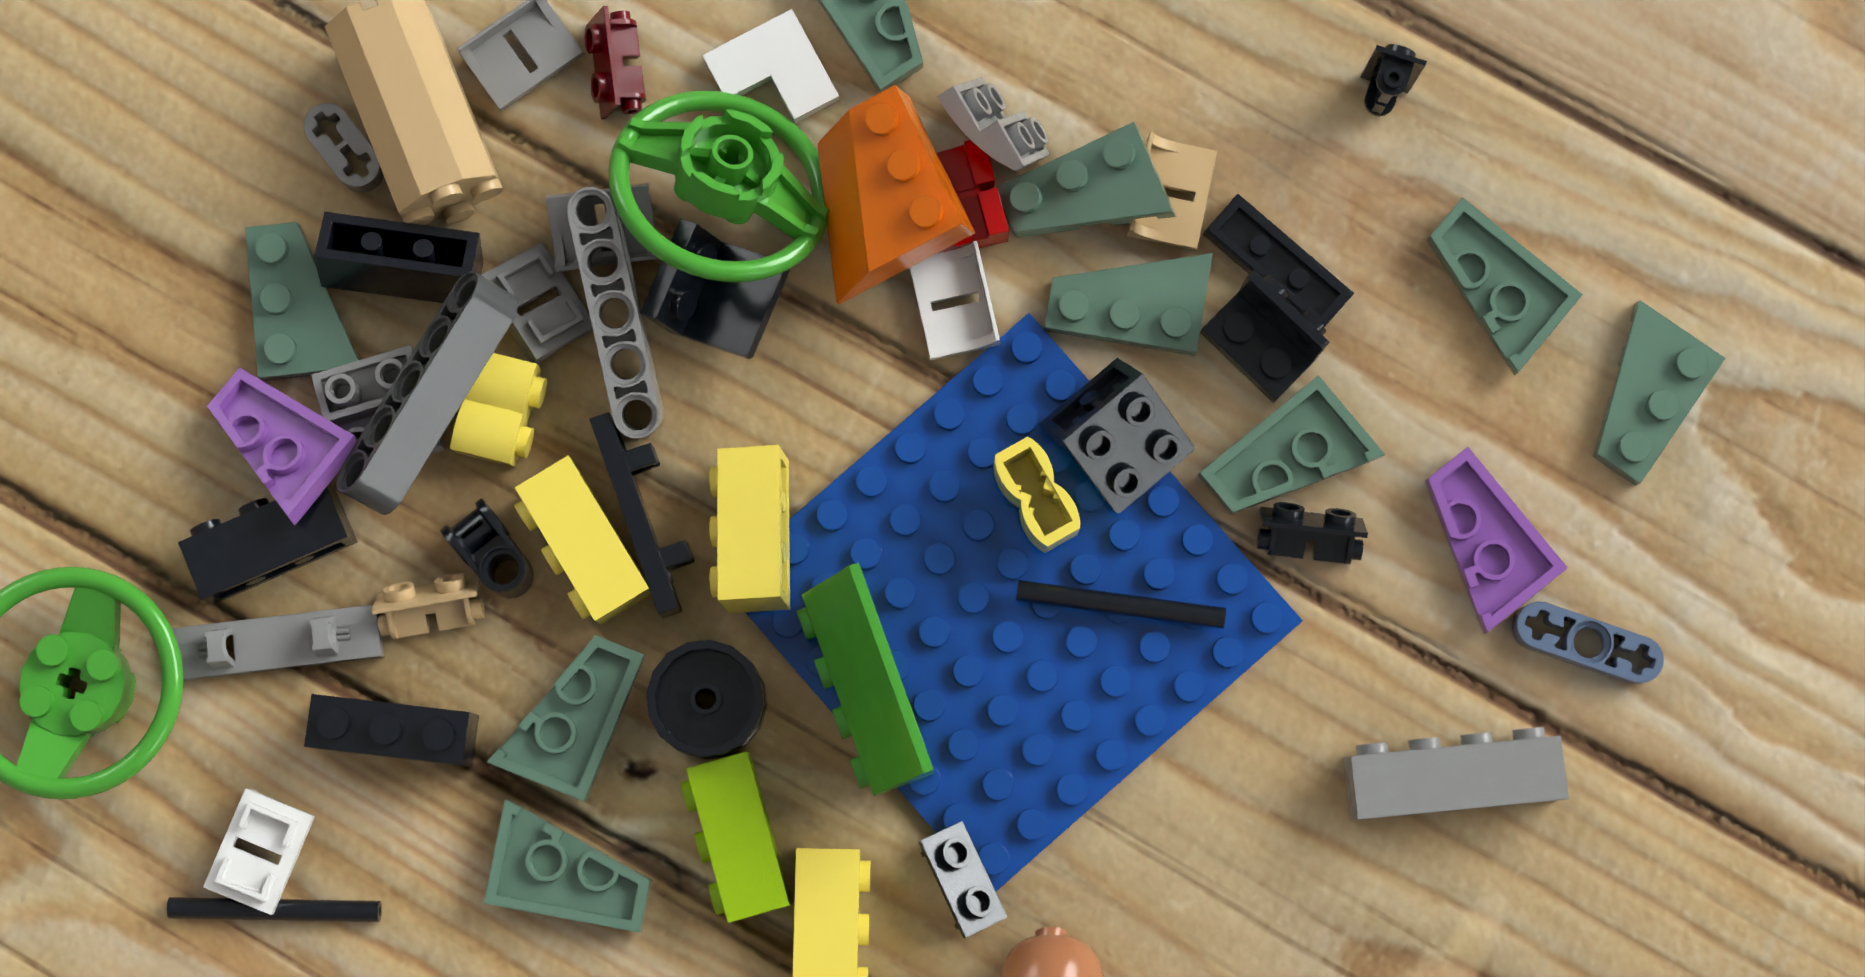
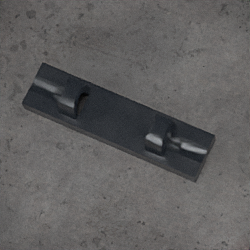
M609 412L590 418V423L658 614L664 619L683 612L670 571L694 563L693 553L686 540L660 548L635 475L660 466L655 447L652 443H648L627 450Z

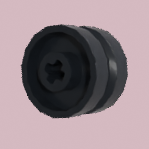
M713 640L687 642L667 653L653 670L646 692L648 715L659 736L677 751L703 759L728 757L746 747L761 729L767 709L765 684L754 664L733 646ZM712 690L716 695L714 706L709 709L700 708L702 705L696 702L697 694L700 691L709 693Z

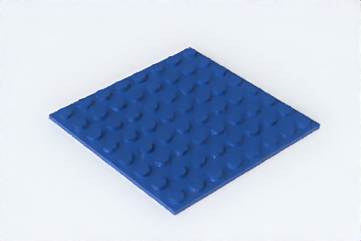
M1030 313L1000 337V345L987 348L789 519L790 610L745 612L832 712V709L840 707L841 703L834 686L828 689L823 687L814 662L815 659L823 657V653L817 637L809 640L806 639L796 610L806 607L802 598L803 593L844 568L859 562L934 769V775L898 787L897 789L936 833L963 821L995 891L1000 889L1303 621L1170 471L1121 513H1116L1109 507L1072 455L1052 441L1039 425L1041 421L1081 389L1089 380ZM1027 436L1037 442L1047 454L1053 468L1054 483L1061 486L1070 495L1080 517V530L1077 536L1046 553L1039 550L1028 539L1021 525L1019 508L1003 495L994 475L995 454ZM1024 580L1226 608L1224 628L1016 601L1018 581Z

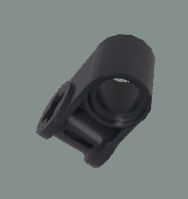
M481 498L475 502L476 509L453 527L446 525L440 531L461 559L473 569L483 584L501 597L507 599L517 598L525 594L531 587L534 579L533 568L530 561L509 536L510 532L490 506ZM506 560H515L518 564L516 578L508 584H497L495 580L496 568Z

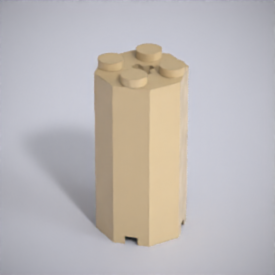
M375 0L377 6L364 11L360 2L345 7L324 27L403 222L426 225L435 219L443 217L446 223H456L469 218L475 213L473 205L499 195L503 188L427 0Z

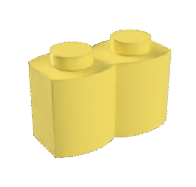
M493 353L460 406L450 449L458 454L516 468L519 457L527 458L531 450L534 428L527 426L532 408L540 409L546 394L547 379L541 377L542 368L536 363Z
M1027 436L995 454L994 475L1003 495L1019 508L1021 525L1033 545L1046 553L1077 536L1080 530V517L1077 507L1070 495L1061 486L1054 483L1053 468L1042 447Z

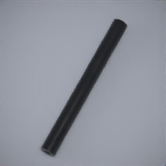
M1019 580L1016 601L1224 628L1226 608L1024 580Z
M169 897L167 902V917L169 919L380 922L382 915L381 901L280 899L274 915L267 914L231 898Z

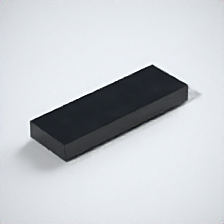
M1239 194L1232 199L1203 233L1207 239L1248 274L1255 270L1262 277L1265 274L1274 277L1288 292L1289 296L1286 300L1300 314L1303 310L1313 314L1324 327L1354 294L1353 291Z

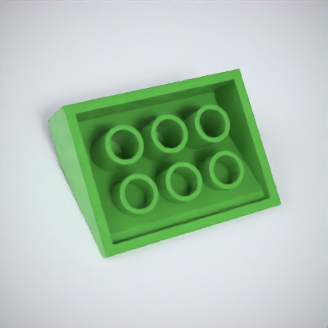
M859 562L855 563L803 593L802 598L806 607L796 610L806 639L809 640L814 637L818 639L823 657L815 659L814 662L824 689L834 686L841 703L840 707L832 709L841 737L845 739L852 736L859 756L850 759L858 785L860 789L870 786L873 795L876 796L934 775V769Z

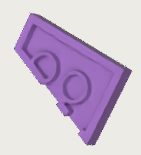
M240 367L207 405V408L294 525L298 523L338 474L357 442L353 434Z
M1469 447L1465 448L1425 480L1484 634L1492 630L1568 568Z

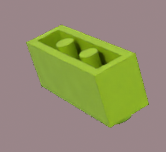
M746 751L686 768L689 780L681 782V789L688 812L698 811L703 831L694 833L702 864L711 862L717 882L708 884L716 915L725 913L727 922L730 923L792 905L751 753Z

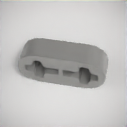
M323 103L313 107L307 113L304 120V132L311 144L341 182L350 190L360 193L375 189L382 182L384 175L369 141L347 113L338 105ZM326 118L332 123L341 120L335 127L344 140L337 146L326 134L317 137L323 131L320 122ZM352 150L363 162L370 158L372 159L366 165L370 173L364 178H361L356 173L348 177L353 171V167L345 155Z

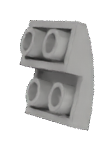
M982 77L952 86L937 96L946 112L965 135L986 154L1010 169L1017 171L1050 155L1045 146L1048 143L1047 135L1038 120L1034 117L1029 118L1025 111L1005 117L1002 112L1005 109V103L1001 94L993 84H986Z
M408 345L311 374L322 417L353 434L358 441L414 351L413 347ZM440 438L431 454L445 450L442 438Z

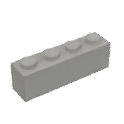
M1544 727L1512 730L1513 740L1493 742L1492 732L1460 735L1461 745L1441 747L1440 737L1408 740L1409 750L1389 752L1388 742L1356 745L1357 755L1343 758L1350 820L1569 799L1561 736L1545 737Z

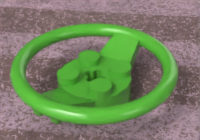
M691 91L665 97L646 106L634 115L622 129L612 148L608 170L609 187L612 200L622 222L637 241L663 262L688 274L723 282H750L776 276L791 269L805 259L819 244L827 229L829 209L824 204L818 150L800 128L787 117L751 98L720 91ZM715 111L724 113V116H710L706 119H703L702 114L697 116L691 123L662 122L687 112ZM773 133L781 138L801 161L809 178L812 195L783 166L784 155L783 152L779 154L778 147L771 139ZM630 163L675 175V194L681 200L691 203L706 214L724 218L733 224H744L750 220L752 214L756 213L793 238L794 241L772 255L749 261H721L689 252L661 235L640 211L631 190L629 179Z
M58 567L42 570L24 576L0 590L1 618L13 606L35 594L58 588H74L60 633L58 635L44 636L38 642L36 648L31 651L21 670L19 687L21 696L19 704L21 710L26 715L31 716L32 719L17 766L0 754V781L15 790L41 798L63 800L89 797L106 792L133 777L156 756L166 742L174 727L182 701L184 677L181 652L174 632L164 614L144 592L126 580L104 571L84 567ZM122 603L144 623L157 647L162 670V688L158 708L143 738L121 760L93 774L75 778H64L88 743L90 737L105 731L114 723L120 722L125 717L134 700L135 675L130 671L128 660L120 652L122 650L119 647ZM81 671L80 679L87 682V688L84 693L76 692L75 698H73L69 688V681L72 676L75 677L76 673Z

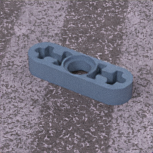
M1534 602L1522 607L1517 611L1512 621L1513 635L1521 646L1625 683L1640 684L1651 681L1659 675L1663 667V652L1660 646L1651 638L1546 602ZM1540 612L1544 615L1543 623L1555 629L1563 628L1564 620L1569 621L1570 625L1563 633L1561 639L1562 650L1555 647V644L1560 639L1558 636L1544 633L1539 635L1537 640L1532 638V628L1525 625L1526 619L1537 617ZM1582 628L1592 629L1600 637L1601 649L1593 658H1585L1575 650L1574 637ZM1614 637L1620 640L1614 648L1616 650L1630 653L1641 647L1643 649L1642 657L1649 661L1648 668H1641L1636 673L1631 672L1632 663L1619 657L1611 658V666L1606 665L1605 661L1613 651Z

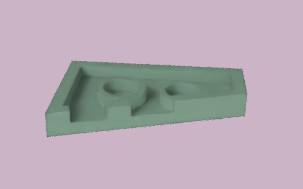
M1135 122L998 186L1002 206L1011 228L1018 238L1079 230L1080 226L1111 223V225L1131 223L1132 219L1156 216L1158 219L1177 217Z

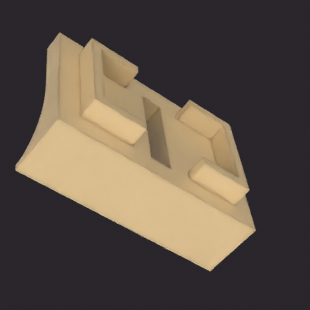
M1150 131L1146 140V147L1164 188L1195 194L1194 202L1168 197L1177 217L1158 219L1155 216L1132 219L1126 236L1196 251L1217 151L1167 140Z

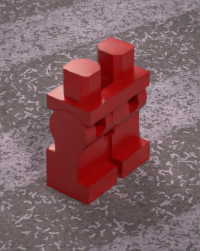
M971 140L964 141V145L937 152L975 231V234L939 253L967 246L973 243V241H977L979 248L1008 242L1009 228L998 187L995 188V176L989 155Z

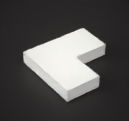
M792 9L702 55L720 92L742 96L772 80L795 124L840 101L838 92Z

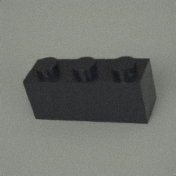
M324 212L314 254L321 287L437 303L445 301L455 283L465 273L475 271L481 275L484 264L480 233L332 212Z
M329 483L296 525L292 523L276 500L269 503L268 498H262L243 505L238 509L240 516L221 523L220 519H212L196 525L190 529L192 536L179 541L178 544L201 600L216 604L344 549L358 541L335 486Z
M311 694L304 747L472 767L479 715L465 711Z

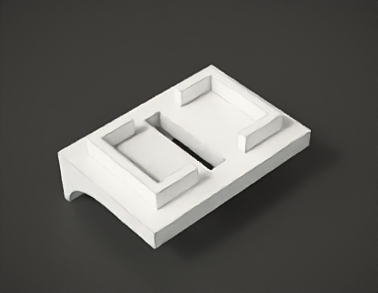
M973 241V243L955 250L935 254L909 268L930 361L1000 345L999 333L977 241ZM976 293L979 295L980 301L937 311L932 310L931 303Z
M245 788L203 887L267 914L274 915L315 816L267 797L256 790ZM237 839H243L282 855L279 864L234 847Z

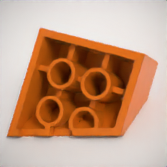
M896 85L850 108L817 143L824 204L829 209L827 229L837 304L853 298L975 234L911 98Z

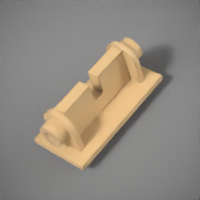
M452 573L437 578L434 581L435 584L414 587L412 582H401L387 586L383 589V593L377 594L372 607L373 615L385 613V615L378 616V627L381 636L390 635L394 640L429 633L430 628L427 614L432 613L436 614L439 631L476 625L477 619L485 618L482 598H472L477 597L481 582L478 576L466 578L463 573Z

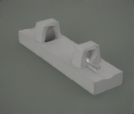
M373 605L179 627L172 628L181 652L184 681L384 658L383 636H381L378 627V616L381 614L373 615ZM232 634L235 660L228 655L226 650V638Z

